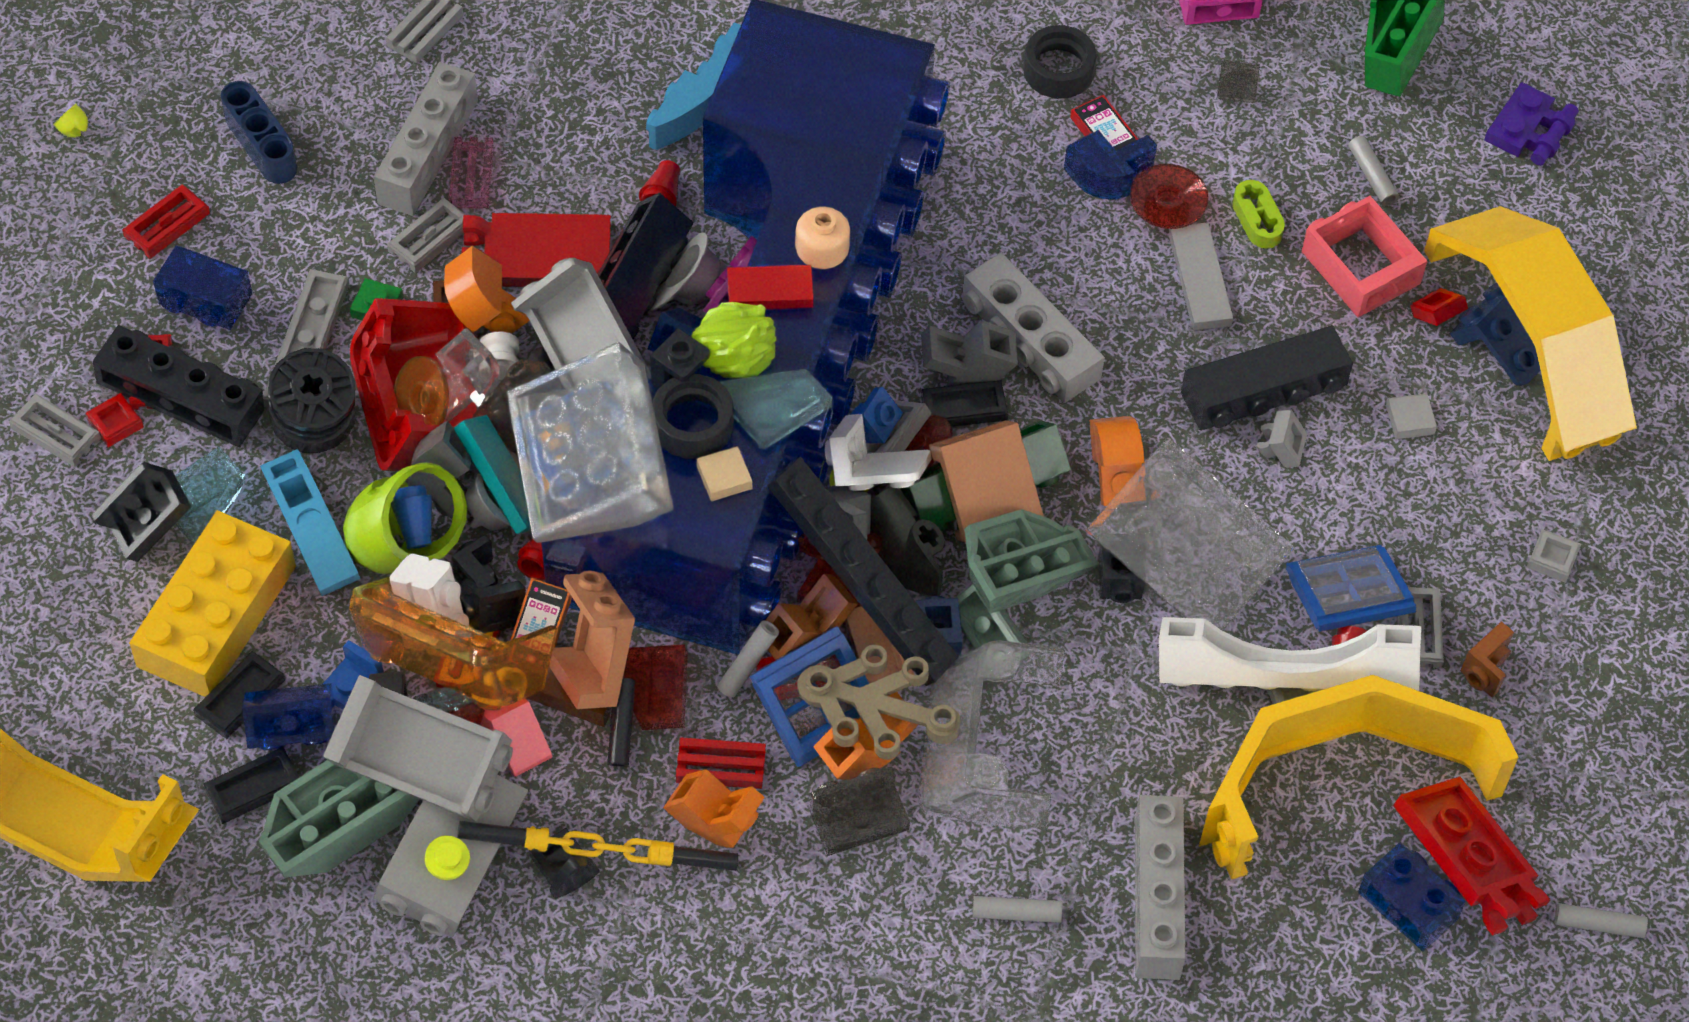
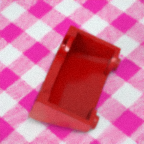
M375 298L351 340V366L376 460L382 471H400L405 467L411 466L415 448L420 440L445 421H448L454 428L463 420L487 415L500 438L502 437V423L497 418L493 410L477 411L462 359V354L467 345L471 344L474 332L458 319L449 303Z

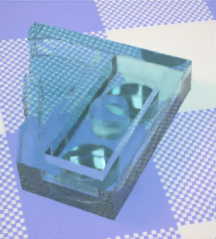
M806 368L720 382L726 387L733 400V417L763 450L832 407V396Z
M219 446L175 475L192 506L175 525L193 545L217 510L227 514L245 483L244 473Z

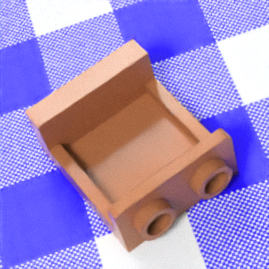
M1005 420L929 445L933 461L941 463L959 530L955 531L957 540L966 543L964 529L970 524L1020 509L1044 517L1017 422Z
M584 571L581 574L565 575L563 585L580 608L573 647L549 648L546 663L576 709L617 707L635 617L604 573Z

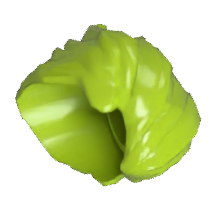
M726 302L721 303L716 308L709 309L702 319L701 325L691 335L693 339L710 350V357L703 366L710 368V372L720 374L723 378L749 379L761 374L775 358V342L777 341L775 336L776 328L773 326L774 320L771 317H765L766 308L762 304L750 305Z

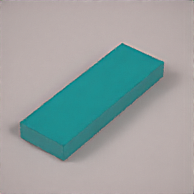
M487 415L463 420L454 427V431L517 535L540 528L550 521Z

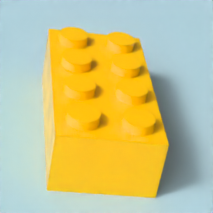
M217 510L130 640L129 644L136 667L206 697L226 677L296 568L291 541Z

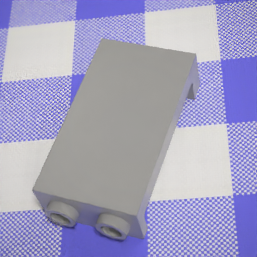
M576 258L563 259L557 262L552 267V272L543 279L525 286L521 291V295L513 300L511 304L515 311L523 312L529 318L569 395L605 379L623 406L626 407L653 387L651 384V373L592 263ZM602 405L575 418L580 427L596 429L611 417Z
M359 675L323 757L336 766L477 822L480 813H486L492 804L495 795V789L492 788L498 772H504L512 757L513 748L510 747L512 739L502 731L496 729L493 731L381 687L376 681Z
M497 775L492 786L495 789L492 804L486 813H480L476 823L511 826L524 802L528 790ZM422 801L377 885L374 899L380 901V906L391 914L397 916L406 914L420 921L421 927L431 934L437 936L446 934L454 937L501 843L460 839L465 843L470 853V862L467 870L463 875L454 880L436 878L428 871L425 865L424 856L428 845L440 836H453L457 838L459 821H475Z

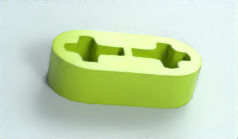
M1256 180L1240 182L1235 188L1232 205L1249 240L1260 248L1267 249L1277 246L1282 240L1285 222L1268 188ZM1249 195L1252 200L1258 199L1256 208L1252 201L1244 199V196ZM1261 220L1267 229H1273L1272 233H1268L1266 229H1259Z

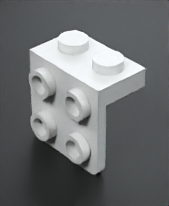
M862 414L846 415L825 443L826 462L828 465H833L835 486H848L849 490L852 491L867 490L872 488L874 484L889 483L892 488L912 486L916 480L920 479L932 460L930 450L867 454Z

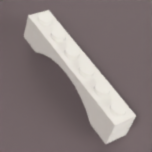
M1162 617L1159 635L1160 683H1172L1176 686L1201 684L1215 685L1220 688L1255 686L1265 690L1281 687L1317 691L1375 675L1419 691L1421 626L1377 624L1362 635L1338 645L1315 650L1289 651L1266 648L1242 641L1220 630L1204 618Z

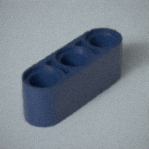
M234 81L224 86L221 91V102L226 123L265 179L274 184H283L292 180L297 173L292 140L258 92L250 83L245 81Z

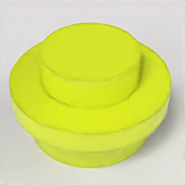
M440 836L428 845L424 856L425 865L428 871L436 878L454 880L463 875L467 870L470 862V853L465 843L453 836Z

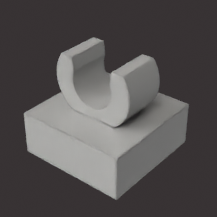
M1292 410L1277 411L1274 423H1267L1261 426V431L1270 440L1258 442L1256 447L1266 458L1277 456L1283 467H1299L1307 432Z

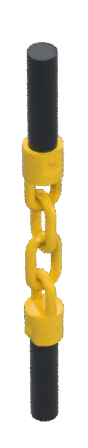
M459 821L458 839L518 845L528 848V850L537 849L540 852H546L549 844L562 845L563 850L567 854L583 857H598L604 850L623 852L624 857L634 863L669 867L671 864L731 871H736L738 866V853L674 846L673 842L631 838L624 845L605 843L599 834L570 831L563 838L550 837L549 828L547 827L539 829L535 826L518 828ZM570 838L596 840L597 842H594L592 847L597 850L589 851L570 848L569 846L574 845V840ZM632 845L649 846L647 857L631 855L630 853H635L636 851Z

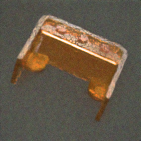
M389 577L355 587L352 590L349 609L363 647L367 652L371 653L370 657L383 663H393L477 700V705L487 710H500L502 706H508L544 691L558 632L557 627L550 625L503 642L393 594Z

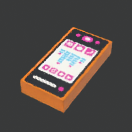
M531 578L504 659L514 662L517 657L541 667L549 668L546 663L549 648L556 647L572 600L568 590Z

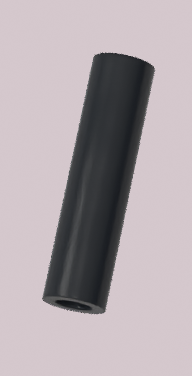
M622 679L617 707H612L607 765L629 766L636 682L634 679Z

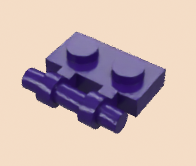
M1521 82L1487 130L1484 141L1516 157H1519L1524 148L1533 151L1530 156L1531 161L1541 166L1548 158H1552L1560 148V139L1563 135H1568L1574 127L1575 117L1579 110L1575 105L1568 103L1562 111L1555 112L1551 110L1555 101L1554 97ZM1540 125L1549 129L1547 133L1541 135L1536 133Z

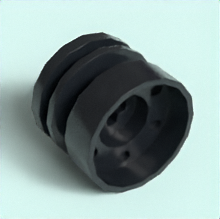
M303 348L287 354L275 365L269 377L268 386L269 420L275 435L287 447L294 450L298 449L301 453H321L337 447L348 438L355 424L356 381L350 367L338 355L321 348Z

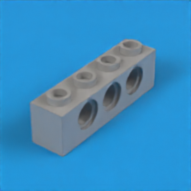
M442 62L438 63L374 175L378 205L411 216L415 215L478 102L475 73Z
M1002 252L964 275L962 300L966 308L972 314H978L986 322L1015 331L1018 362L1023 367L1029 366L1048 393H1055L1063 403H1066L1101 379L1105 357Z
M1139 795L1134 818L1135 978L1180 980L1186 959L1183 797Z

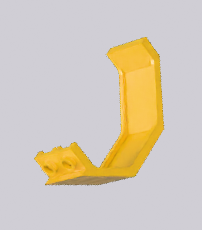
M1499 206L1430 229L1424 249L1430 262L1432 263L1462 253L1485 264L1533 341L1551 415V423L1541 448L1549 461L1560 457L1565 459L1573 458L1582 453L1584 449L1598 444L1602 447L1611 445L1621 437L1622 433L1637 429L1614 315L1558 227Z
M1370 675L1266 706L1259 710L1208 809L1199 847L1212 843V850L1217 864L1220 867H1226L1231 880L1248 875L1244 862L1252 860L1254 852L1250 843L1257 841L1258 835L1241 796L1259 764L1276 756L1356 732H1367L1466 766L1474 774L1486 801L1503 796L1519 757L1500 720L1384 678Z
M0 729V838L85 881L150 882L199 811L198 808L184 802L178 781L164 774L158 780L161 792L155 801L126 800L35 756Z

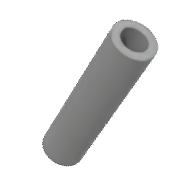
M1355 137L1349 142L1348 147L1382 206L1385 207L1396 203L1400 196L1366 137Z
M761 621L718 683L717 687L721 693L728 697L736 696L779 635V630L775 625L768 621Z
M973 896L972 918L1061 923L1062 901Z
M1558 903L1556 906L1555 925L1643 939L1646 936L1648 919L1645 916Z

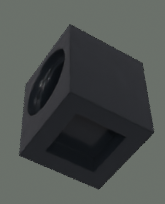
M1102 535L1098 554L1100 599H1111L1117 603H1127L1134 599L1142 600L1146 580L1144 536ZM1123 569L1128 571L1129 573L1122 574L1116 572L1115 570Z

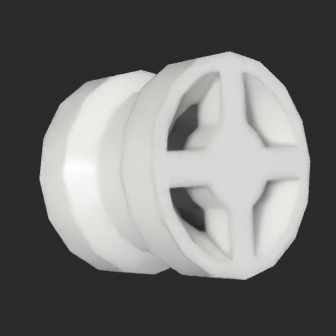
M492 332L481 337L479 341V351L483 356L479 361L481 375L489 380H509L517 376L520 372L519 359L516 357L519 353V339L507 332Z

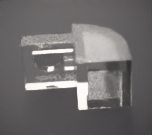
M467 328L435 354L444 368L414 394L418 403L440 425L445 421L450 422L471 402L479 407L490 395L499 377V365L493 354Z

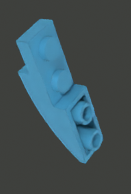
M734 22L726 35L721 34L718 37L712 56L708 62L703 61L700 64L696 74L684 70L676 83L672 82L668 86L664 102L658 110H652L646 122V130L649 131L650 148L658 150L691 134L719 113L734 97L744 83L743 57L748 51L747 27Z
M296 449L261 465L260 468L321 596L361 579L299 450Z

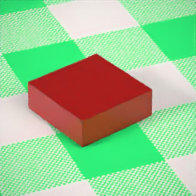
M1443 288L1437 289L1410 305L1414 318L1436 326L1468 309L1465 296Z
M121 393L85 413L88 422L94 429L99 431L101 439L108 448L144 428L141 418Z

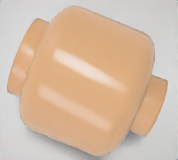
M816 207L803 213L796 226L795 247L798 257L805 264L817 269L834 268L842 263L847 257L850 247V226L847 218L838 210L830 207Z

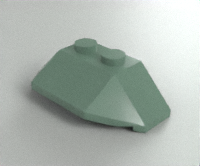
M1023 509L970 524L964 529L969 577L990 614L1040 598L1099 565L1078 528L1069 525L1063 527L1049 518Z
M326 760L274 793L259 844L284 878L327 873L401 825L420 799L336 766Z

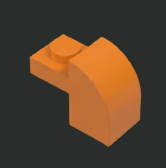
M471 246L445 266L444 287L447 300L458 319L472 332L477 331L483 326L491 332H507L512 334L530 321L525 313L514 310L511 302L516 298L502 289V265L480 250Z
M1131 416L1090 419L1092 459L1098 463L1101 505L1143 503L1142 463L1145 462L1137 421Z
M898 692L888 695L889 697L903 700ZM880 713L887 728L898 733L900 743L918 726V724ZM861 717L859 719L853 718L859 726V739L853 746L841 747L837 745L833 739L832 728L813 746L837 779L856 780L866 777L893 760L882 759L876 755L874 740ZM843 728L838 733L842 736H849L853 731L849 728ZM890 740L880 743V746L883 748H891L895 745Z
M707 769L686 774L663 808L685 828L717 846L734 848L742 834L757 820L758 812L756 810L765 797L753 786L730 791Z

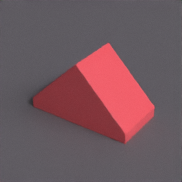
M518 695L512 700H502L494 697L472 709L481 726L493 731L495 729L502 731L512 739L510 747L513 748V753L508 768L514 777L552 758L551 750L530 702L522 696Z

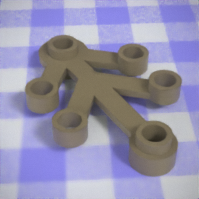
M880 645L867 646L862 651L861 658L836 669H831L824 665H815L805 669L799 676L797 686L800 697L809 705L823 710L832 727L833 739L841 747L853 746L858 741L859 726L853 718L845 717L838 701L855 706L874 740L876 755L882 759L889 760L895 758L899 754L901 746L900 736L894 730L887 728L880 713L925 726L929 739L938 744L951 743L960 734V715L954 708L948 705H938L930 709L888 696L909 686L918 687L926 683L929 676L928 663L921 657L914 656L908 658L903 663L902 670L861 688L848 685L847 683L867 673L873 675L880 674L887 668V652ZM871 656H878L882 659L878 663L867 661ZM912 668H919L923 672L920 675H911L908 671ZM823 681L826 682V685L815 687L812 683ZM945 717L949 718L950 721L946 724H940L936 719ZM843 728H849L853 731L849 736H842L838 732ZM890 740L895 745L891 748H883L880 746V743Z

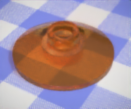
M417 356L411 358L403 365L396 378L394 392L398 407L401 410H410L412 414H422L425 425H441L445 420L449 405V388L446 375L441 366L430 357Z

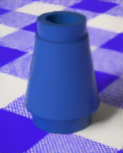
M425 485L398 489L393 498L394 501L391 502V507L404 541H406L407 549L431 546L432 495H427Z

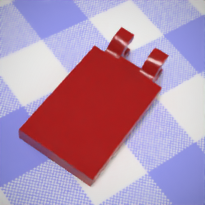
M492 213V222H487L482 217L475 215H463L464 246L485 244L483 253L502 265V287H525L532 282L540 281L552 272L551 269L557 262L566 258H576L592 263L598 274L610 252L611 215ZM462 247L461 254L470 247Z
M1460 776L1401 794L1393 804V807L1471 907L1481 904L1483 922L1492 936L1502 933L1508 928L1503 918L1506 920L1516 916L1522 925L1530 923L1538 917L1532 907L1537 909L1546 906L1551 899L1547 894L1533 883L1539 875Z

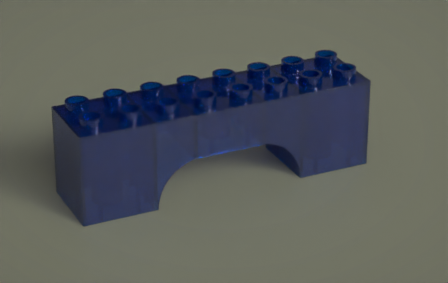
M751 0L703 116L704 214L730 224L742 232L748 239L751 236L757 239L747 267L807 265L798 257L795 247L796 226L799 218L803 213L812 208H834L847 218L850 226L848 255L842 263L834 268L817 269L811 267L813 308L766 309L765 317H771L774 320L773 326L776 328L775 336L777 341L775 342V358L761 374L749 379L723 378L720 374L710 372V368L703 365L694 373L716 379L726 387L733 400V432L728 443L718 452L738 446L752 479L751 490L711 501L698 471L697 459H684L670 454L659 445L653 434L652 401L658 389L651 384V378L617 380L596 376L593 384L602 379L609 383L651 446V450L655 454V460L565 504L562 503L552 487H550L539 513L545 583L566 589L563 585L565 575L581 574L584 571L604 573L635 617L634 626L736 655L742 650L750 626L757 628L761 621H765L778 603H780L782 582L774 580L780 559L784 558L795 561L804 538V532L767 485L791 461L800 456L821 483L824 484L829 468L825 457L824 441L830 423L839 425L844 417L849 415L856 387V379L848 377L853 361L857 359L867 362L871 355L879 325V315L871 312L877 296L890 298L893 294L902 261V252L895 251L894 249L900 234L910 237L914 235L924 201V191L916 188L922 174L935 176L942 158L946 131L937 128L940 126L945 113L950 82L933 77L935 44L761 0ZM685 401L675 405L668 411L667 421L676 429L685 432H700L710 428L718 421V411L707 403ZM603 405L579 416L577 421L585 435L614 422ZM619 429L590 442L601 460L630 446ZM572 433L569 443L577 440L574 433ZM636 442L631 445L635 450L634 452L601 468L596 463L599 469L567 484V487L642 451ZM582 446L563 455L559 469L567 477L593 464ZM572 598L569 608L580 611V608Z

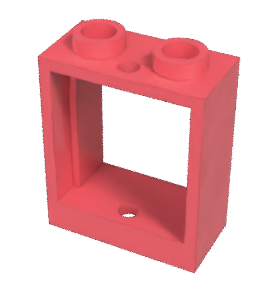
M1371 196L1358 202H1349L1334 215L1326 219L1319 218L1312 222L1306 230L1301 251L1357 317L1420 285L1427 265L1425 257ZM1363 230L1392 264L1359 281L1330 246Z

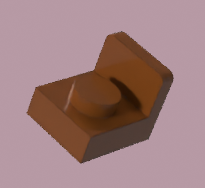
M1502 621L1468 651L1460 670L1473 688L1480 691L1483 690L1491 697L1498 693L1505 678V673L1499 667L1511 654L1508 645L1514 634V631Z

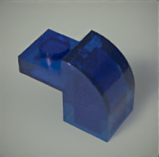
M1097 130L1066 147L1064 170L1084 192L1101 199L1124 198L1131 195L1133 178H1143L1154 167L1157 144L1149 135H1146L1116 151L1103 134Z

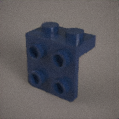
M1495 283L1483 293L1485 299L1479 305L1471 306L1458 317L1460 323L1449 334L1458 345L1482 339L1516 386L1526 385L1541 371L1536 348L1498 283Z

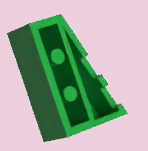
M1445 0L1370 1V16L1365 46V87L1398 97L1402 95L1444 20Z

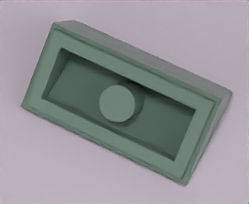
M974 584L955 597L958 598L961 629L987 670L991 671L1027 654L1031 650L1005 609L990 614L986 605L980 599Z

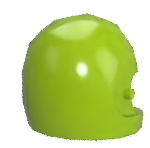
M417 463L401 469L391 477L373 481L355 498L346 513L343 531L345 544L350 555L356 563L369 571L391 575L406 556L412 553L429 557V561L444 558L458 543L467 521V503L464 491L451 473L440 465L433 463ZM417 472L431 473L443 480L452 493L454 505L452 524L447 533L440 539L432 542L431 546L409 550L405 541L400 548L392 537L399 534L403 538L392 510L391 502L394 501L393 498L398 489L408 487V483L405 481L412 474Z

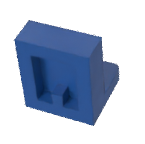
M875 387L866 402L860 403L852 411L851 415L862 414L866 443L872 444L885 443L903 412L884 387Z
M350 640L343 646L345 659L319 688L321 697L342 710L345 708L359 675L369 678L370 674L384 673L382 658L375 650L367 645L359 647Z

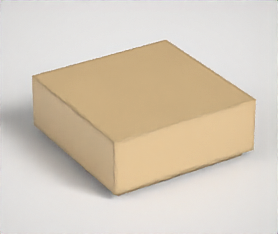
M738 446L697 458V468L711 501L752 489V479Z

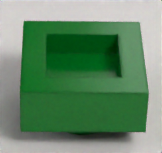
M365 278L351 305V317L363 320L375 298L402 300V288Z

